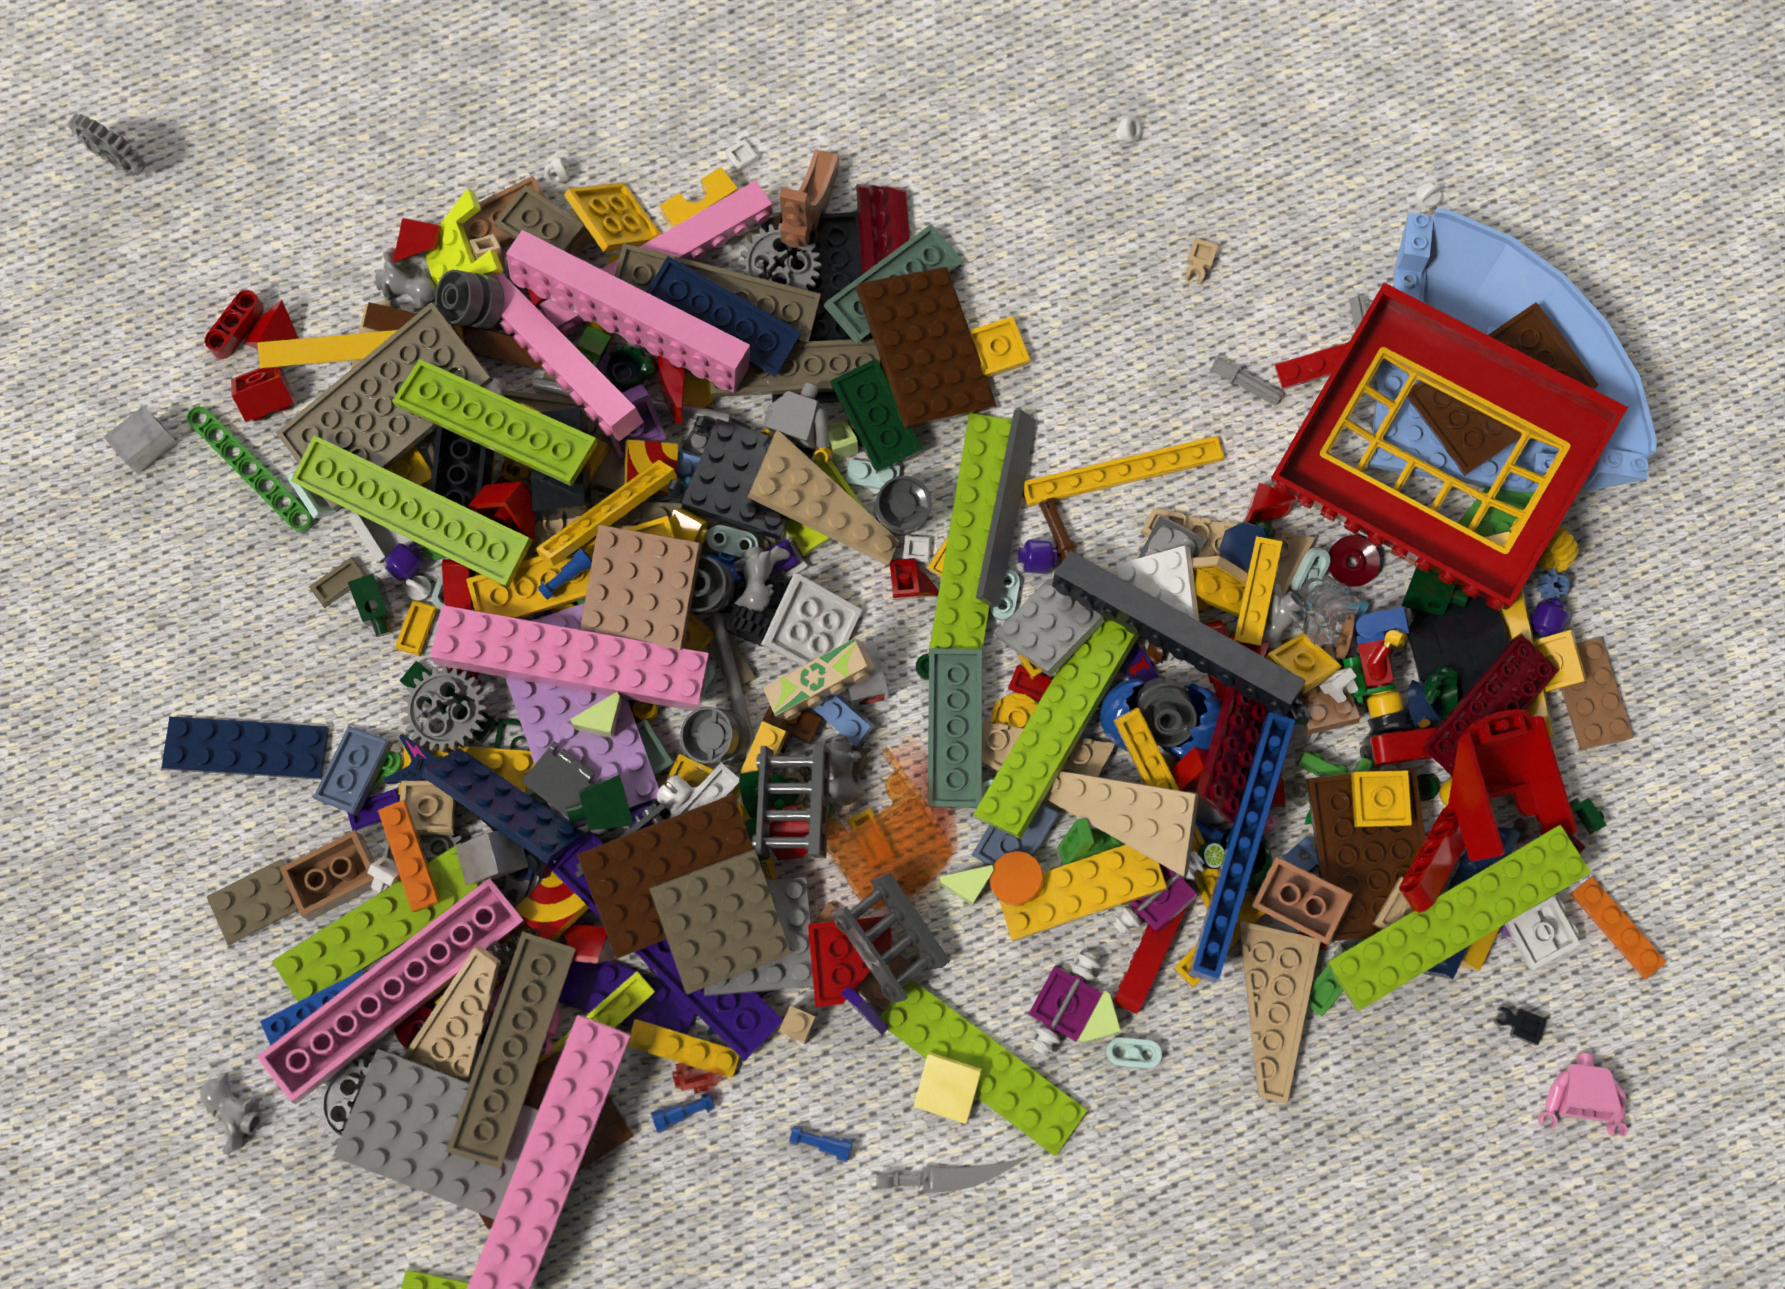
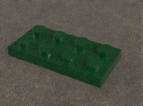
M876 358L830 380V384L876 474L923 450L913 429L904 428L890 385Z

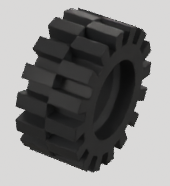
M737 606L734 607L725 627L732 634H736L737 637L763 647L761 643L771 621L768 618L762 617L763 615L756 614L755 611H749L747 608Z

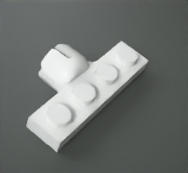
M722 763L696 788L691 787L680 776L674 775L667 780V787L662 785L658 790L657 801L670 811L671 818L728 796L739 784V778Z

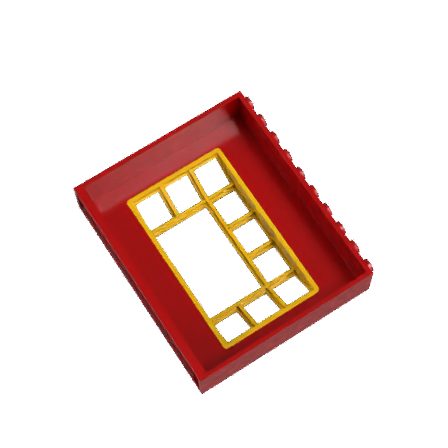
M1383 282L1274 471L1271 480L1275 487L1274 490L1286 497H1288L1289 493L1297 497V502L1308 509H1311L1312 506L1321 510L1320 515L1332 522L1335 519L1344 523L1343 527L1354 534H1358L1359 531L1368 536L1367 540L1378 547H1381L1382 544L1390 547V553L1403 560L1408 557L1416 561L1415 567L1427 573L1429 570L1438 573L1439 580L1451 586L1453 583L1462 586L1463 589L1461 591L1475 599L1478 596L1486 599L1487 602L1485 604L1500 612V610H1507L1513 605L1628 407ZM1383 359H1386L1409 375L1394 401L1369 385ZM1416 380L1426 383L1521 433L1519 441L1487 494L1383 440L1385 433ZM1364 392L1389 408V412L1376 434L1370 433L1349 418ZM1343 427H1347L1370 442L1356 468L1349 466L1330 453ZM1530 438L1559 449L1544 476L1515 464ZM1377 448H1381L1407 462L1393 488L1363 473ZM1414 467L1444 482L1430 508L1400 493ZM1509 473H1514L1539 484L1524 510L1495 499ZM1451 487H1455L1482 502L1468 528L1438 513V509ZM1489 507L1496 508L1519 519L1503 545L1475 533Z

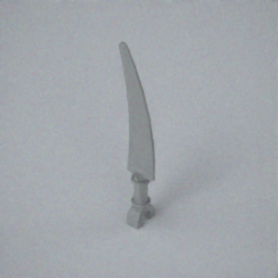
M1028 1157L977 1167L940 1168L923 1166V1174L920 1172L898 1175V1172H895V1174L876 1173V1185L878 1189L893 1187L898 1189L899 1186L916 1185L920 1188L923 1185V1193L961 1190L980 1185L1008 1171Z

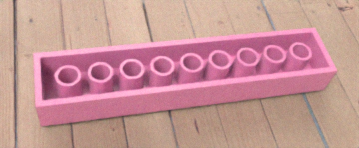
M524 230L520 232L506 253L510 279L521 288L526 287L534 291L540 298H548L556 302L564 310L570 309L578 313L582 319L601 325L607 332H615L623 336L631 344H639L645 347L651 354L655 356L660 355L668 359L676 367H684L690 370L700 379L706 378L714 382L722 390H729L734 393L749 370V344Z
M442 605L430 655L435 665L610 696L618 692L620 698L690 711H694L701 706L709 666V653L675 649L659 646L655 643Z
M490 878L263 1051L257 1056V1059L287 1098L296 1105L450 985L475 946L479 944L485 950L487 948L488 952L493 951L519 928H523L525 926L524 920Z
M577 1015L467 1289L532 1288L632 1034L583 1015Z

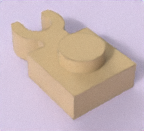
M1194 238L1186 262L1191 266L1186 271L1185 280L1188 281L1190 275L1195 273L1199 276L1197 284L1203 282L1205 270L1210 271L1218 248L1217 244Z

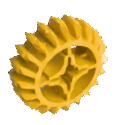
M1518 518L1512 523L1510 532H1512L1513 528L1518 522ZM1561 525L1558 526L1538 560L1537 566L1542 567L1545 571L1556 568L1557 572L1561 573L1575 562L1579 552L1578 544L1573 540V535L1567 532V528H1563Z

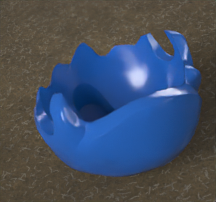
M1139 679L1127 680L1114 687L1105 697L1100 712V722L1104 733L1117 747L1127 752L1128 750L1113 720L1135 709L1134 702L1137 692L1147 683Z
M1193 683L1185 685L1189 689L1187 691L1197 718L1196 726L1189 730L1191 736L1176 746H1160L1166 752L1181 759L1194 747L1209 750L1223 703L1213 691Z

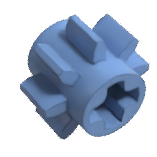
M1556 568L1547 569V574L1538 575L1539 580L1535 587L1541 593V598H1553L1559 601L1560 596L1568 595L1567 591L1571 582L1565 576V571L1560 573L1557 572Z

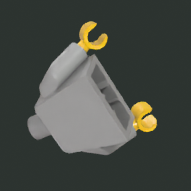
M805 383L800 395L787 391L782 397L767 407L764 422L766 430H762L760 433L773 437L774 433L779 430L790 441L813 449L817 446L819 450L814 453V459L820 461L822 453H824L825 462L827 463L833 458L832 450L827 447L829 446L827 415L825 409L815 400L819 388Z

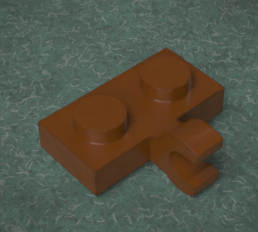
M769 706L763 721L788 732L780 751L784 753L791 736L811 744L822 722V718L802 710L798 717L786 720L776 717L771 706Z

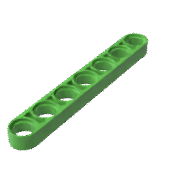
M197 406L190 409L187 414L189 425L293 530L301 533L308 531L314 522L310 512L206 408ZM198 414H206L207 418L203 424H194V419ZM214 431H223V437L219 441H211V434ZM230 448H240V453L237 457H227V452ZM248 464H256L257 466L255 473L252 475L244 474V468ZM273 481V488L269 492L261 491L263 482ZM284 497L290 498V505L286 509L278 508L277 504L280 499ZM301 514L306 515L307 522L305 525L296 526L294 523L295 518Z

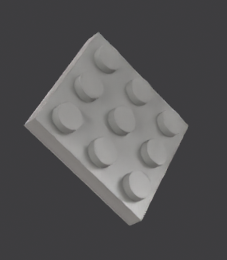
M1047 579L995 632V635L1000 641L1051 677L1105 621L1103 616L1093 609L1085 608L1077 600L1057 592L1052 587L1053 582Z

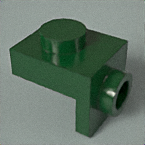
M1576 798L1569 802L1572 813L1576 812L1589 834L1607 826L1604 822L1605 818L1602 811L1593 805L1590 798L1582 802Z

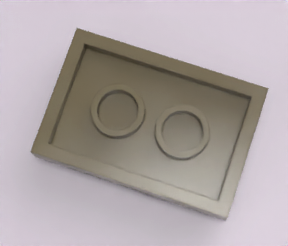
M526 185L494 222L498 229L513 239H516L520 232L524 230L565 252H568L586 230L582 222Z
M282 859L206 896L227 945H232L299 911L280 871V867L285 865Z

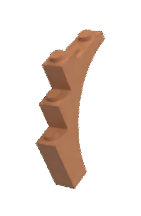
M815 149L800 189L796 191L782 187L779 196L783 220L780 228L781 242L790 247L801 246L806 248L811 231L816 232L820 215L826 213L840 166L839 154Z

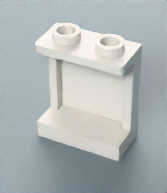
M357 513L348 518L378 564L385 560L386 556L397 544L403 543L409 546L411 543H414V541Z

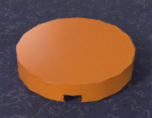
M1019 851L1006 853L993 865L994 871L989 877L990 886L996 897L1005 904L1022 906L1035 900L1042 891L1045 880L1044 873L1038 861L1028 853Z

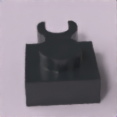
M1506 1007L1497 1008L1498 1011L1506 1015L1505 1021L1494 1019L1493 1022L1496 1025L1512 1027L1510 1036L1534 1046L1539 1045L1547 1019L1523 1009H1518L1516 1015H1514Z

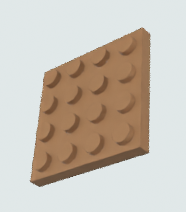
M598 525L580 630L655 643L659 646L675 649H684L702 543Z

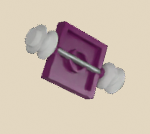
M1195 851L1191 852L1188 877H1186L1192 880L1195 879L1193 873L1196 870L1204 871L1202 868L1204 861ZM1160 864L1168 890L1130 902L1134 907L1132 910L1122 906L1123 914L1121 916L1112 915L1115 919L1112 925L1122 936L1125 933L1132 936L1130 929L1133 926L1141 928L1139 918L1142 916L1158 933L1198 897L1197 894L1183 880V876Z
M1084 952L1082 955L1076 954L1079 959L1078 964L1070 965L1073 973L1076 974L1074 977L1056 966L1053 967L1028 1013L1030 1017L1047 1026L1046 1028H1036L1039 1034L1036 1040L1030 1039V1042L1034 1044L1032 1049L1043 1056H1047L1048 1053L1054 1054V1051L1051 1049L1053 1043H1060L1058 1036L1055 1034L1056 1032L1077 1042L1102 995V992L1084 983V979H1095L1092 974L1094 968H1101L1097 964L1098 958L1087 952Z

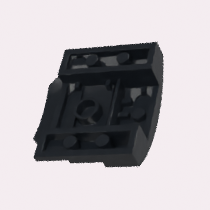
M1469 596L1465 607L1449 602L1443 615L1410 609L1413 621L1409 626L1410 635H1407L1412 649L1419 682H1426L1427 678L1434 674L1438 668L1448 667L1455 669L1459 674L1457 682L1459 702L1509 644L1500 612L1485 604L1487 600L1480 596L1476 597V599Z

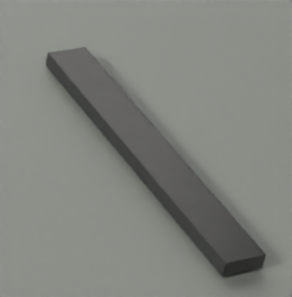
M1021 409L1015 410L1013 413L976 594L977 599L992 608L999 607L1036 425V420Z

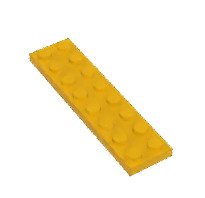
M668 516L624 529L675 538ZM596 538L589 540L584 546L578 548L555 566L540 556L522 561L510 587L482 574L466 579L474 610L520 619L586 598L590 569L582 571L571 581L567 580L553 592L555 596L548 600L541 594L538 587L542 582L547 584L561 572L560 569L574 558L573 555L581 548L592 559Z

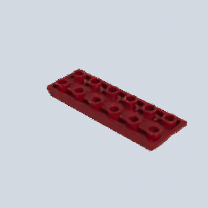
M856 184L862 275L910 240L907 197L904 188Z
M1522 633L1518 634L1424 742L1422 748L1453 777L1458 741L1462 733L1473 722L1486 715L1505 710L1525 711L1559 670Z
M1227 687L1197 787V793L1206 803L1216 809L1227 822L1234 824L1267 707L1256 700L1246 698L1240 691Z

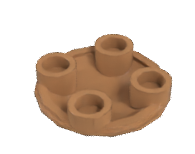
M1342 609L1339 618V625H1342L1340 634L1336 633L1334 636V641H1336L1333 644V649H1336L1335 657L1341 661L1349 654L1356 638V617L1353 609Z

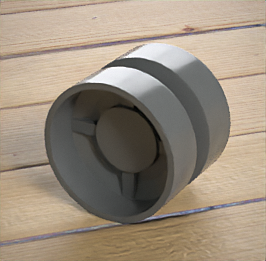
M453 269L441 277L436 288L435 305L445 316L449 324L488 329L494 326L502 315L504 292L500 282L493 276Z
M910 476L894 477L881 487L877 495L874 507L876 519L891 534H912L922 527L929 516L931 496L926 486L918 479Z
M700 555L691 611L702 614L717 613L731 602L735 592V580L732 572L725 564L710 557Z
M1156 678L1145 683L1137 692L1134 707L1140 709L1158 746H1176L1191 736L1189 730L1196 726V712L1187 689L1180 682L1172 678Z
M700 707L692 711L684 720L681 727L680 740L685 753L696 762L731 765L739 761L746 753L750 743V731L744 718L734 711L715 707Z

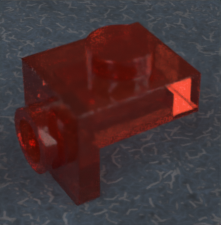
M683 1063L675 1064L676 1070L672 1071L675 1087H680L682 1092L694 1090L696 1095L711 1091L710 1085L716 1084L713 1072L686 1078Z

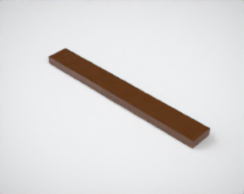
M368 302L363 327L376 331L399 330L417 313ZM463 326L464 342L473 354L544 371L541 366L543 363L541 361L536 363L528 354L527 350L529 349L527 347L522 349L514 337L475 327Z

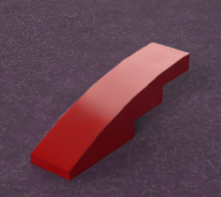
M659 355L657 356V370L660 387L667 407L676 424H682L684 368H675L668 359Z

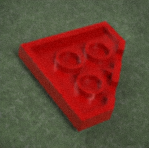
M885 916L862 918L856 921L866 933ZM835 921L808 924L815 1007L844 1005L847 1000L841 993L847 987H851L855 991L870 973V969L846 934L836 926ZM891 927L872 942L880 956L892 945Z

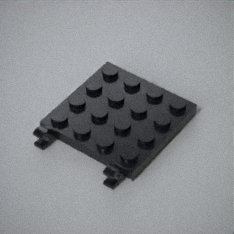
M697 416L694 423L696 427L694 433L709 437L689 487L687 488L679 481L671 479L667 490H669L667 496L672 499L681 500L683 509L781 540L789 517L747 497L773 437L717 419L714 425L708 419ZM794 444L812 461L814 450Z

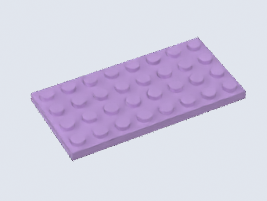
M584 603L533 620V622L580 630ZM505 677L535 764L555 741L559 744L557 750L552 753L555 757L565 749L595 773L594 778L589 782L590 784L596 783L599 778L604 779L619 772L629 809L657 800L659 788L627 699L621 698L622 704L613 738L575 730L570 721L573 717L609 697L608 695ZM548 803L552 812L570 823L566 816ZM586 819L570 823L575 828L588 825Z

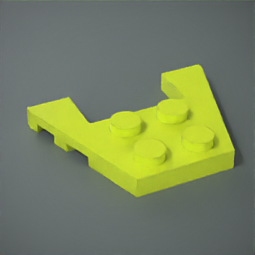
M466 189L439 225L442 228L437 250L424 252L436 288L441 277L453 269L484 275L492 273L497 275L503 272L497 252L489 250L477 260L474 258L463 227L464 222L481 210L473 190Z

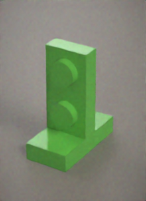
M1304 752L1296 765L1319 777L1349 774V770L1339 764L1331 765L1324 761L1323 756L1315 752ZM1362 757L1357 762L1353 772H1368L1372 761Z
M1086 818L1077 819L1059 843L1058 850L1064 866L1125 845V843L1100 829H1090Z
M1340 944L1335 950L1333 958L1348 949ZM1328 964L1312 982L1308 1006L1322 1017L1343 992Z

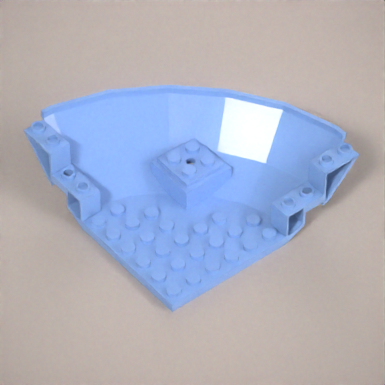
M1436 208L1434 217L1427 216L1424 213H1408L1394 268L1393 287L1486 335L1537 302L1599 384L1594 390L1628 407L1582 485V491H1591L1647 480L1648 456L1656 452L1657 438L1641 377L1610 324L1565 274L1514 237L1447 209ZM1405 280L1411 281L1412 284L1406 283ZM1384 359L1379 365L1376 390L1394 401L1409 375ZM1407 397L1383 437L1384 441L1466 484L1492 487L1518 442L1516 441L1464 476ZM1375 400L1372 434L1377 433L1389 412V408ZM1530 438L1515 464L1544 476L1559 449ZM1377 448L1369 461L1368 468L1402 473L1407 462L1381 448ZM1414 467L1410 474L1438 479L1417 467ZM1509 473L1500 489L1516 492H1535L1539 484L1514 473Z

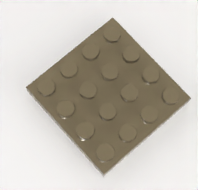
M754 849L649 888L686 994L791 955Z

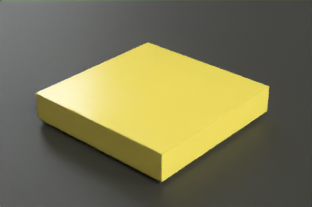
M929 1052L914 1107L967 1124L982 1069Z

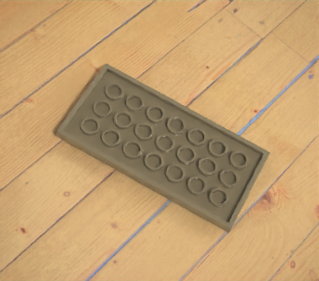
M431 302L280 428L276 434L298 464L313 435L384 469H388L437 428L436 424L403 410L392 402L419 359L483 388L491 383L493 379L452 325L448 323L438 307ZM324 498L331 509L337 511L342 507Z

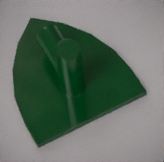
M759 771L739 773V791L742 803L751 818L757 817ZM773 774L772 783H791L782 776ZM772 794L771 807L776 810H782L784 806L792 805L800 794Z

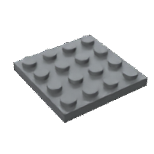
M806 877L766 880L791 955L704 988L705 996L813 987L808 932L810 915Z

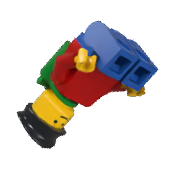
M1404 607L1365 614L1356 623V630L1361 635L1356 637L1360 656L1343 659L1342 661L1344 669L1351 668L1357 676L1354 678L1358 690L1355 693H1351V696L1355 697L1359 705L1364 704V695L1372 694L1367 699L1370 719L1367 720L1370 731L1367 735L1370 737L1378 734L1414 729V726L1409 722V708L1404 709L1401 693L1394 691L1396 688L1395 684H1389L1390 682H1395L1390 658L1394 651L1393 646L1402 648L1406 642L1407 635H1410L1406 610Z

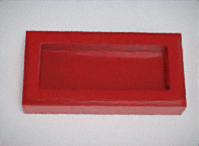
M1017 665L1008 690L1025 694L1040 702L1053 678L1039 674L1032 680L1028 671L1024 667Z

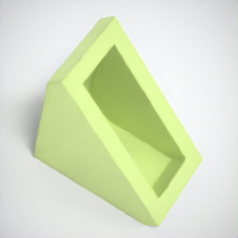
M846 419L829 423V448L833 452L834 462L858 454L857 438Z
M615 692L573 717L570 721L575 730L613 738L622 700L618 692Z
M990 865L939 877L940 886L973 906L994 871L993 866Z
M1102 992L1096 1007L1077 1040L1081 1044L1121 1032L1110 993Z

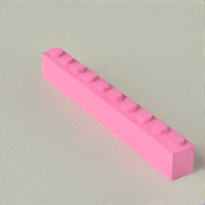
M755 180L643 244L640 248L691 261H698L706 255V252L713 248L723 247L729 239L736 235L741 236L745 234L753 225L766 222L773 215L772 204ZM619 259L601 268V270L614 276ZM550 299L539 304L543 315L564 336L573 333L579 325L590 323L582 319L578 313L570 309L564 310Z
M502 273L497 275L489 274L495 277L503 288L504 308L500 317V324L509 335L512 333L515 335L514 339L522 349L525 347L529 349L527 352L536 363L539 361L543 363L541 366L550 377L553 375L556 377L555 381L564 392L567 390L571 392L569 395L578 406L582 404L585 406L584 411L592 421L597 419L600 422L598 425L607 436L612 434L620 441L643 423L636 407Z

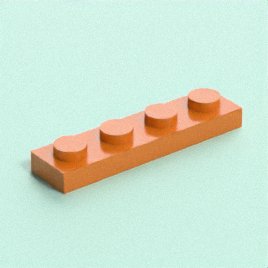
M402 800L378 810L411 911L416 913L440 903L407 802Z
M1593 877L1588 878L1570 893L1572 898L1644 980L1648 979L1667 962Z

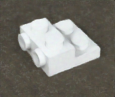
M1551 896L1505 924L1530 970H1535L1580 945L1577 939L1579 935L1578 930L1571 921L1568 922L1563 913L1566 911L1565 906L1558 897Z

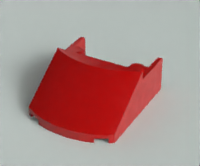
M1524 710L1496 712L1473 722L1459 738L1447 810L1455 809L1470 861L1505 854L1489 800L1503 795L1513 794L1516 807L1522 815H1535L1541 836L1561 825L1567 836L1578 833L1544 717L1540 715L1533 716Z

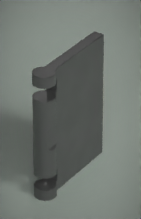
M554 741L521 781L568 818L565 807L581 803L578 791L591 785L589 782L594 778L595 773L565 749L555 757L552 753L557 750L559 744Z

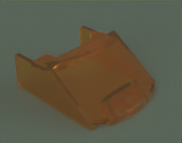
M887 746L882 749V757L893 773L885 782V790L893 804L850 833H848L839 820L828 818L827 855L859 902L874 891V886L870 880L877 874L888 871L891 872L906 896L910 898L925 888L940 873L953 850V846L919 789L912 783ZM802 803L797 806L798 810H806ZM880 900L870 909L887 907L883 900Z

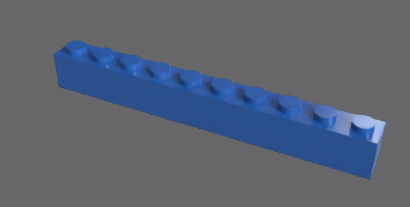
M1269 712L1264 719L1239 811L1231 828L1188 975L1214 984L1220 979L1296 720Z

